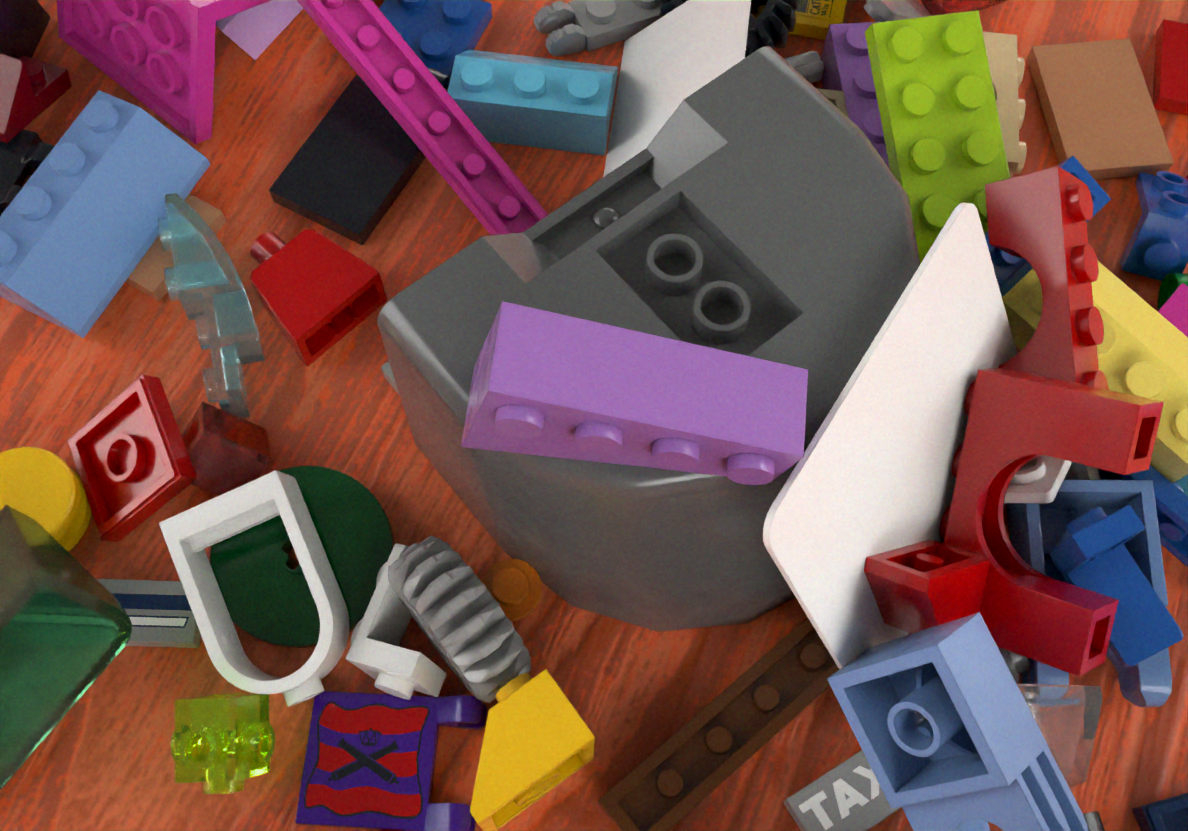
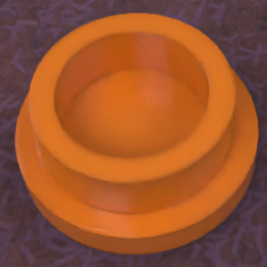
M519 559L498 561L489 567L482 577L481 582L485 584L489 593L500 604V608L510 621L520 620L530 615L537 608L541 600V579L537 571L525 561Z

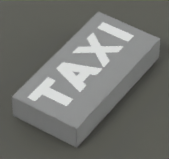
M862 750L783 802L801 831H867L901 808L891 809Z

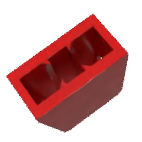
M314 229L302 231L287 244L274 232H266L260 235L250 248L251 257L260 264L252 271L249 277L256 294L268 314L307 367L387 301L380 273L374 267Z

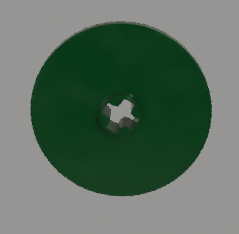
M298 466L279 470L282 473L295 477L345 600L349 614L350 632L363 619L376 589L378 572L383 564L388 561L394 547V537L389 519L375 496L359 481L347 474L319 466ZM280 515L212 545L210 565L234 623L250 635L273 645L288 648H305L317 645L320 633L318 609L300 564L295 570L293 569L296 561L289 555L293 546Z

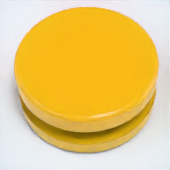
M19 447L1 452L0 560L14 566L34 567L50 563L62 557L82 538L91 518L92 511L80 476L63 459L45 449Z

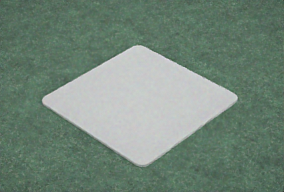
M960 203L952 212L804 452V457L799 460L771 505L764 522L763 542L767 551L839 669L872 646L908 635V632L884 623L864 572L866 557L930 539L940 543L944 542L940 537V523L946 508L952 502L956 482L952 475V462L957 448L964 442L969 417L964 409L967 391L971 383L976 379L978 369L998 368L999 365L1017 354L976 206L971 203Z

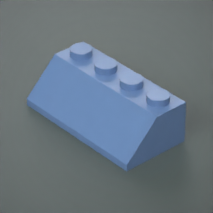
M98 90L0 216V296L84 338L211 163L204 155L142 108Z

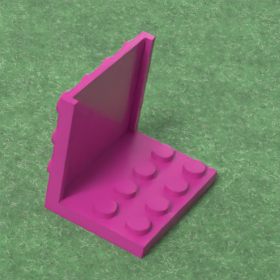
M57 0L59 37L196 145L212 137L216 21L271 0Z

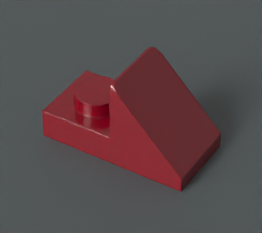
M0 53V141L5 143L11 141L72 87L67 69L42 62L35 58L21 56L17 59Z

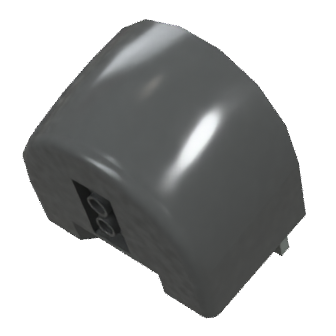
M764 46L685 98L646 149L522 233L482 236L391 298L381 309L377 317L378 328L389 360L381 366L383 375L400 395L415 445L501 549L513 559L525 561L537 571L541 582L571 606L658 632L749 623L796 598L764 545L763 527L771 505L797 463L770 483L746 485L731 481L727 476L461 447L474 365L500 305L504 301L808 369L805 452L920 266L909 195L864 132L770 46Z

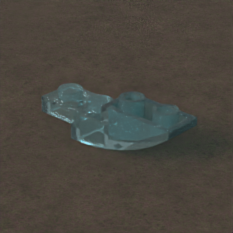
M177 193L165 194L167 217L158 218V229L164 251H172L174 267L164 269L167 291L171 302H181L188 320H195L201 349L211 350L213 367L203 368V379L209 403L219 402L226 420L250 417L242 364L265 361L259 331L243 283L230 256L200 215Z

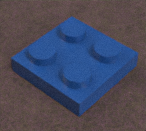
M384 0L379 8L428 69L433 68L449 76V81L444 86L445 89L449 87L455 56L469 49L474 50L493 18L491 3L482 0Z

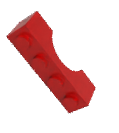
M1059 166L986 184L989 244L1012 256L1026 259L1039 278L1043 295L1040 321L1032 338L1019 353L999 365L998 368H1009L1109 390L1107 379L1104 373L1099 370L1097 345H1101L1103 342L1104 326L1099 310L1093 306L1091 282H1095L1098 279L1099 268L1096 253L1093 247L1088 244L1086 221L1091 220L1093 216V201L1088 186Z

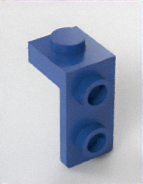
M1158 171L1156 175L1140 172L1135 184L1142 215L1121 257V270L1162 281L1169 272L1183 273L1188 263V180L1167 171Z
M1130 505L1109 516L1106 515L1100 506L1081 515L1065 526L1070 536L1050 553V556L1069 584L1119 600L1108 646L1123 667L1129 668L1183 639L1182 630L1124 545L1145 529V526Z

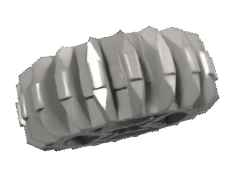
M431 535L419 544L416 542L400 553L399 559L388 566V581L399 596L400 601L448 667L452 669L460 682L466 686L476 699L490 703L504 685L515 677L531 670L529 651L524 646L523 639L512 626L513 623L502 611L500 604L489 593L485 584L478 579L471 567L462 560L458 552L453 551L447 542Z

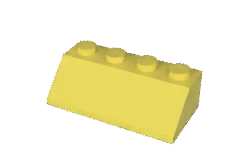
M1098 261V279L1091 283L1093 306L1099 310L1104 326L1103 342L1101 345H1097L1099 370L1104 373L1109 390L1164 402L1150 465L1171 483H1174L1188 475V337ZM1031 269L1002 297L1014 343L1020 350L1032 338L1042 313V288L1034 269Z

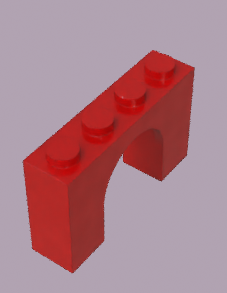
M1009 368L978 369L977 377L971 383L965 397L964 409L969 417L964 442L957 448L952 462V475L956 482L952 502L946 508L941 519L940 537L944 540L943 544L991 559L980 614L997 647L1079 677L1105 662L1119 600L1045 576L1028 565L1017 553L1006 532L1003 516L1004 499L1014 475L1023 465L1039 455L1056 457L1122 475L1148 470L1164 402Z

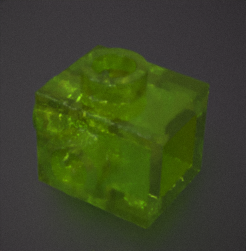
M210 694L175 700V731L171 739V754L175 761V783L203 782L204 794H224L244 790V779L270 772V758L275 747V734L272 725L269 723V694Z

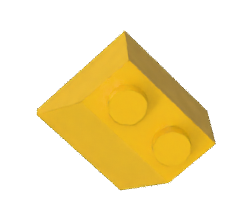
M547 669L534 678H531L529 673L526 672L512 679L496 693L495 698L499 703L489 709L470 807V813L482 831H498L594 759L595 736Z

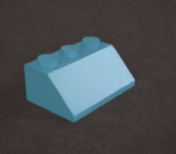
M469 49L455 56L447 92L488 142L605 156L618 78V67Z

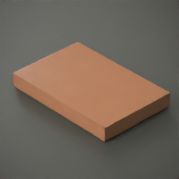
M1130 39L1032 46L1027 56V62L1059 164L1074 155L1094 180L1138 176L1140 172L1156 175L1158 171H1169L1174 161Z

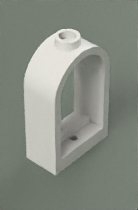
M275 470L159 522L208 655L217 671L228 682L242 690L256 694L283 693L288 707L325 692L321 679L332 671L342 657L349 636V614L295 477ZM279 515L282 518L320 618V633L314 652L299 670L284 678L274 677L262 672L246 656L205 552V548Z

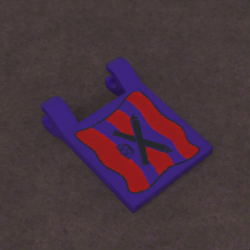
M325 691L315 696L295 823L299 825L381 830L475 831L476 821L470 813V806L462 803H431L439 725L480 730L486 724V705L482 703V700L476 699L475 696L468 695L446 697L411 696V699L407 700L390 694Z

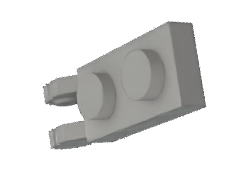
M573 0L568 2V4L563 1H557L550 6L541 7L537 14L534 15L535 19L533 21L538 32L549 35L545 42L546 48L550 55L552 54L553 57L557 56L558 58L559 56L569 55L585 49L588 52L632 37L660 19V7L663 5L662 0Z

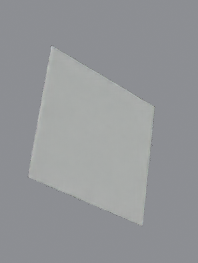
M688 0L625 41L603 177L646 149L685 98L745 59L751 0Z

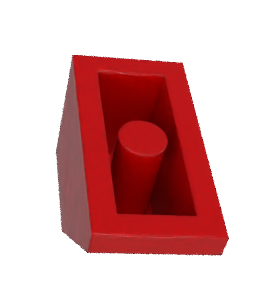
M930 539L866 557L864 572L884 623L908 632V635L980 612L991 559Z

